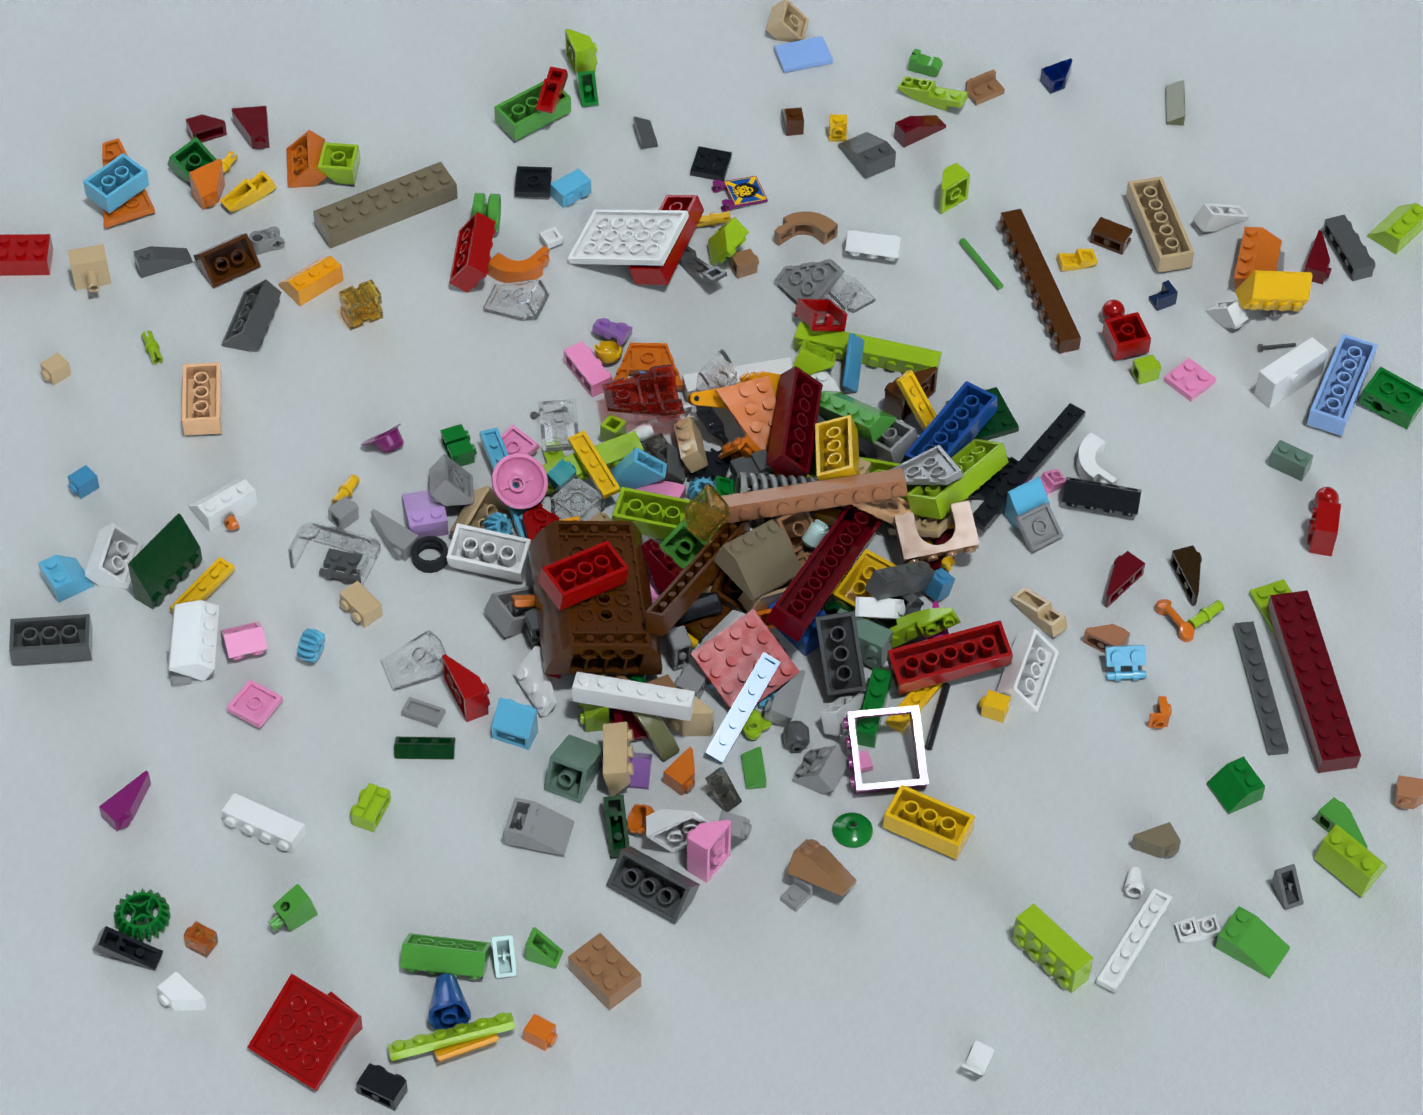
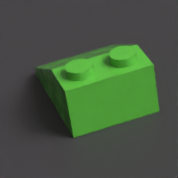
M1240 906L1237 907L1219 933L1215 946L1216 949L1269 979L1290 950V946L1258 916Z

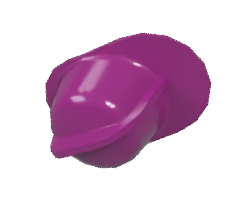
M401 424L364 441L361 445L373 443L382 452L395 451L404 444L398 429Z

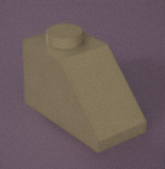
M1168 822L1134 834L1131 846L1137 851L1161 859L1166 856H1174L1179 852L1181 840L1171 823Z

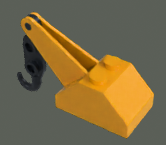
M763 371L746 372L739 377L740 381L736 384L769 376L775 398H777L781 374ZM720 388L690 393L687 397L688 403L696 406V415L709 434L718 438L724 446L729 440L725 434L722 421L713 410V408L727 409L724 406V402L715 393V390ZM713 448L710 449L711 452H716V453H721V452H722V450L716 451V450H714Z

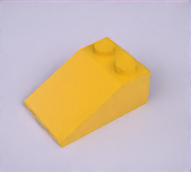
M865 549L833 593L835 599L845 602L852 611H855L856 597H873L865 587L874 570L897 565Z

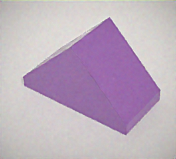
M634 752V758H631L634 775H631L629 788L649 790L653 754Z

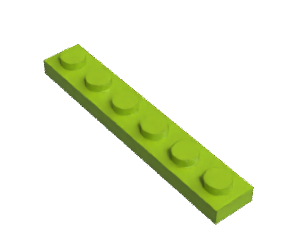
M502 1012L491 1018H479L472 1023H460L453 1028L438 1029L426 1035L418 1034L407 1040H396L387 1046L391 1061L513 1030L516 1029L512 1013Z

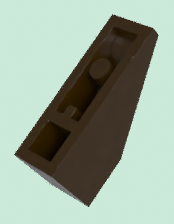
M1194 545L1173 550L1170 563L1192 606L1196 605L1198 599L1202 562L1201 554L1196 551Z

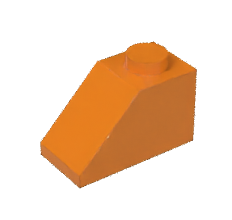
M691 747L683 752L663 772V783L681 796L686 791L692 790L695 785L693 748Z

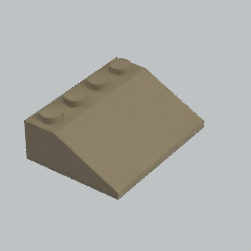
M773 519L724 544L714 559V562L752 601L791 581L802 568L786 533Z

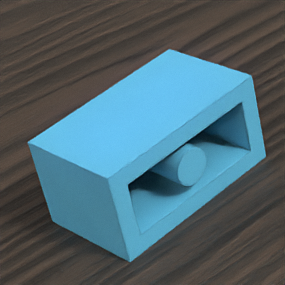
M579 168L550 184L551 197L563 208L592 193L591 180Z

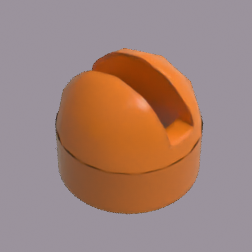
M234 514L225 519L224 525H226L227 530L233 531L240 528Z

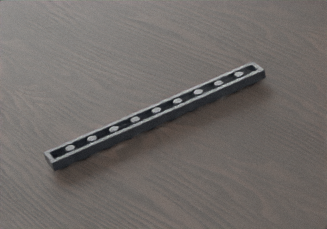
M1069 403L975 510L973 518L976 528L984 532L1006 507L1007 492L1031 479L1085 417L1086 411Z

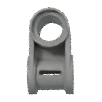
M275 226L253 231L249 235L250 242L257 255L279 250L285 245L284 239L280 236L279 228Z

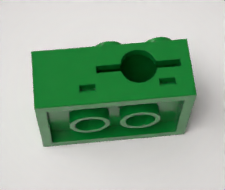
M1380 366L1364 388L1358 403L1407 430L1423 408V389Z

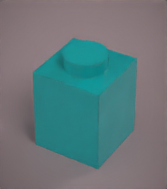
M562 459L547 473L548 482L560 493L575 478L576 468L571 462H566Z

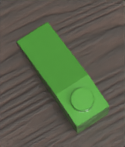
M1333 797L1318 811L1315 822L1328 833L1337 824L1365 848L1368 847L1350 809L1343 802Z

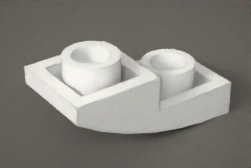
M1216 914L1198 920L1195 917H1191L1175 923L1181 942H1194L1214 938L1222 931Z

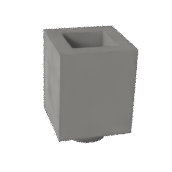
M346 496L328 508L329 521L343 531L359 519L358 505L354 501H350Z

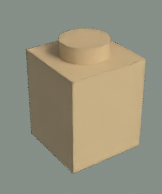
M59 353L40 363L42 378L45 381H49L53 386L71 375L69 362Z

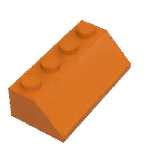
M1244 227L1234 275L1235 289L1254 270H1277L1282 240L1263 227Z

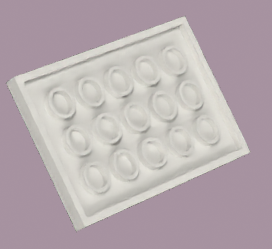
M594 209L567 259L570 264L663 266L689 214L687 211Z

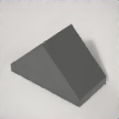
M1295 864L1276 869L1271 887L1283 908L1286 910L1303 904L1304 901Z

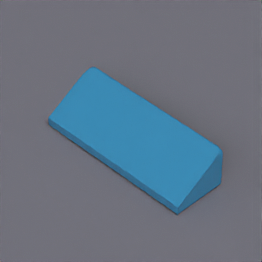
M852 333L849 334L843 390L858 392L864 340Z

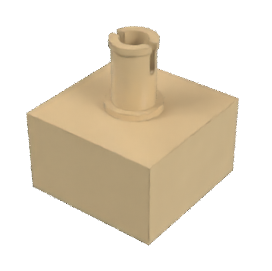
M104 244L68 250L75 290L88 288L90 292H97L100 289L99 286L111 284Z

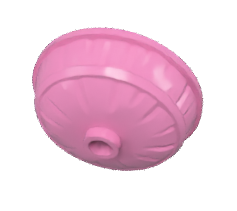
M515 453L504 457L497 463L492 473V487L498 499L508 507L528 509L537 505L545 496L548 478L545 469L538 460L527 454ZM517 483L518 488H514L512 484Z

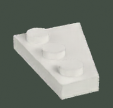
M534 646L513 674L540 716H547L557 704L551 681H548L544 673V665L540 656L542 653L541 647Z

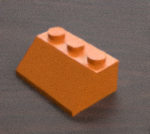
M308 130L286 148L287 183L289 188L314 187L327 177L318 170L325 139L311 130Z

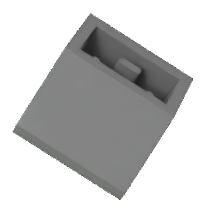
M836 745L809 750L805 754L802 764L796 769V774L792 781L817 793L834 791L848 767L847 757Z

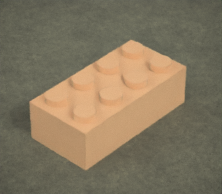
M220 362L183 364L182 425L184 436L222 434V371Z

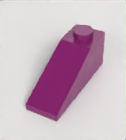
M144 771L99 806L101 818L115 831L118 832L120 829L127 827L134 819L151 785L149 772Z

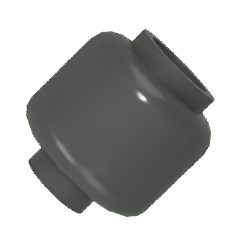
M791 721L784 728V745L794 752H800L809 745V727L802 721Z

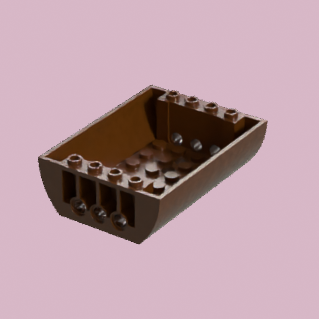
M555 520L545 526L532 540L529 547L545 674H576V672L589 674H662V659L658 635L646 632L645 612L653 604L647 562L641 545L644 543L643 537L633 522ZM608 540L629 567L626 582L559 611L538 583L541 568ZM604 598V599H606L608 602H607V603H603V602L599 601V599ZM607 614L611 618L605 619L601 615Z

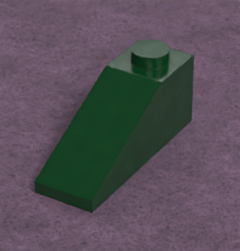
M624 795L602 798L610 858L618 857L621 849L630 847Z

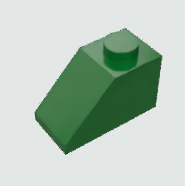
M595 70L577 72L576 81L581 106L599 105Z

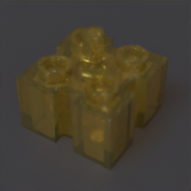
M373 280L360 283L356 289L354 286H350L339 292V300L342 305L340 306L341 316L350 331L364 326L363 323L366 321L372 323L383 318V309L380 305L382 304L381 293Z

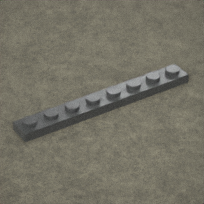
M1254 621L1234 623V632L1268 756L1288 754V744Z

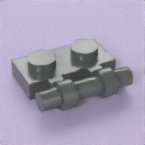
M329 548L323 562L324 568H320L319 575L325 576L326 579L330 580L335 578L342 580L344 583H355L358 581L357 575L362 573L366 556Z

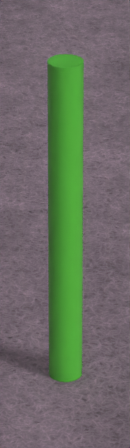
M962 238L959 241L962 247L998 290L1002 289L1004 286L968 241Z

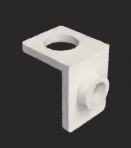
M975 1041L966 1063H962L961 1066L984 1076L995 1049Z

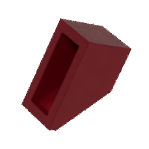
M203 114L185 119L187 132L191 140L197 137L203 143L227 135L224 120Z

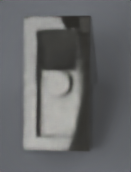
M719 767L705 778L711 789L707 795L723 811L729 812L742 802L723 767Z

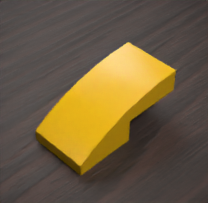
M1076 249L1075 254L1058 253L1056 257L1060 271L1084 269L1098 263L1093 249Z

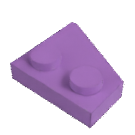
M601 318L597 319L593 324L592 331L607 339L613 337L617 339L618 345H623L632 334L633 327L628 326L626 323H615L609 319Z

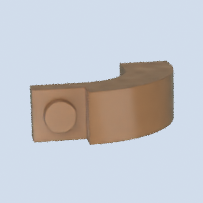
M816 212L792 213L783 217V225L778 226L774 230V243L780 246L794 236L810 235L825 245L837 237L838 224L829 217Z

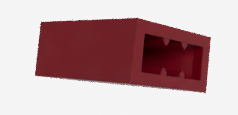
M267 106L232 108L233 123L252 149L270 148Z

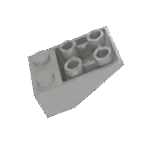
M515 797L504 829L505 844L564 856L574 820L535 801Z

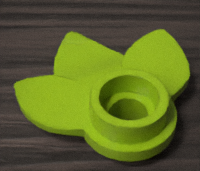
M753 709L742 730L746 738L755 740L760 737L764 730L771 727L772 722L762 718L761 713Z

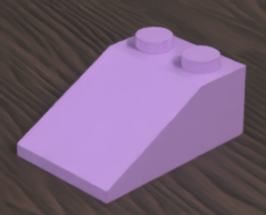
M430 490L402 494L408 529L419 535V539L426 536L449 535L445 506L431 498Z

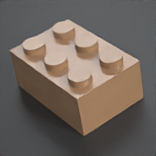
M601 933L568 956L569 970L609 1011L641 987V973Z

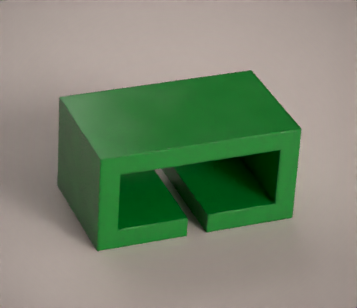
M462 424L440 430L442 445L450 459L461 467L475 463L474 455L477 454L474 444L470 443L469 432L464 430Z

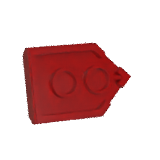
M540 502L531 507L522 516L527 539H531V542L545 526L555 520H559L556 514L544 509Z

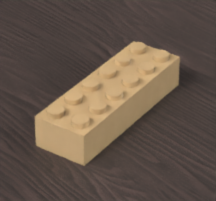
M1162 176L1129 181L1126 198L1157 273L1192 267L1194 251Z

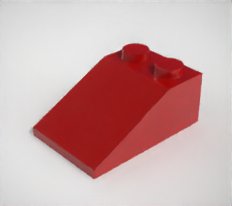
M446 654L442 655L443 678L466 722L488 715L490 700L487 695L490 692L487 684L482 683L478 675Z

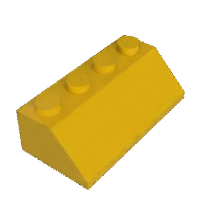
M1254 270L1235 290L1242 309L1299 311L1309 301L1313 275L1311 272Z

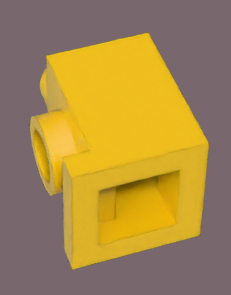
M830 114L829 141H846L847 115Z

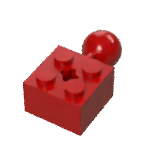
M1112 299L1107 301L1102 307V315L1104 317L1102 335L1114 360L1149 353L1151 337L1139 312L1124 315V305L1120 301Z
M1323 487L1315 494V504L1317 507H1313L1311 518L1313 519L1309 521L1308 530L1310 531L1306 545H1310L1309 553L1332 557L1338 535L1341 504H1339V495L1335 489Z

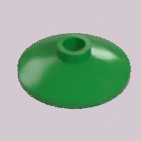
M851 812L842 814L834 821L832 833L835 840L842 846L858 848L870 841L873 827L868 818L862 814Z

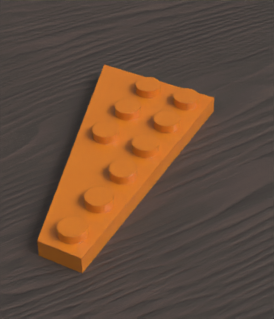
M119 138L102 143L103 167L122 153L127 155ZM143 189L111 213L103 209L104 228L155 213L154 206L146 190Z
M769 376L716 389L715 393L724 402L727 410L731 412L745 436L748 435L761 450L765 449L768 454L776 406V398ZM774 470V475H775L776 477H777L778 475H782V474H780L779 472H777L776 470Z

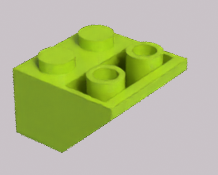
M733 217L721 226L708 239L710 263L712 266L718 262L722 264L737 251L736 248L738 246L740 247L747 240L745 236L749 231L736 217Z

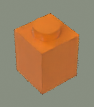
M536 1014L531 1017L523 1029L524 1041L544 1051L550 1045L553 1046L558 1037L556 1025Z

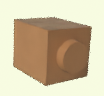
M751 248L734 253L731 256V268L737 279L757 273L759 258L756 254L754 255Z

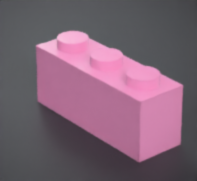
M583 341L564 350L565 364L592 398L611 389V373L605 370L600 359H596L592 349L587 347Z

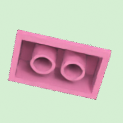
M730 820L700 823L695 829H691L686 837L687 871L706 883L730 856Z

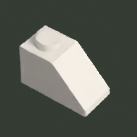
M1239 300L1220 301L1206 309L1207 314L1224 328L1238 329L1243 326V322L1248 320V316L1245 310L1242 309Z
M178 972L173 973L157 987L158 1000L163 1006L166 1007L168 1005L173 1011L204 1010L206 1008L204 996Z

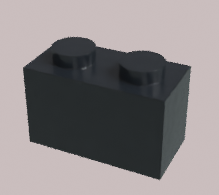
M371 1063L368 1064L356 1083L358 1094L393 1111L397 1109L408 1091L407 1080L399 1074L394 1075L380 1065L375 1066Z

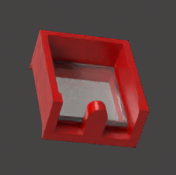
M797 299L794 316H799L811 328V331H845L848 314L830 299Z

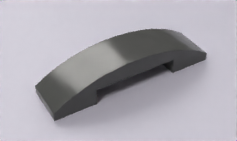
M688 245L678 262L692 277L706 284H713L727 276V272L717 265L712 268L699 259L696 251Z

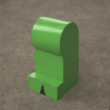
M914 48L909 58L908 71L936 77L943 66V62L938 57L921 54V50Z

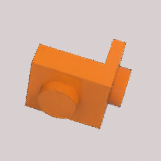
M1158 696L1157 713L1149 715V728L1168 727L1169 718L1172 714L1171 704H1168L1167 697Z

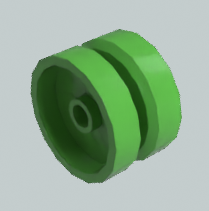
M475 193L472 204V217L479 212L496 221L494 229L496 230L495 233H498L501 219V195L491 193L487 203L485 193Z

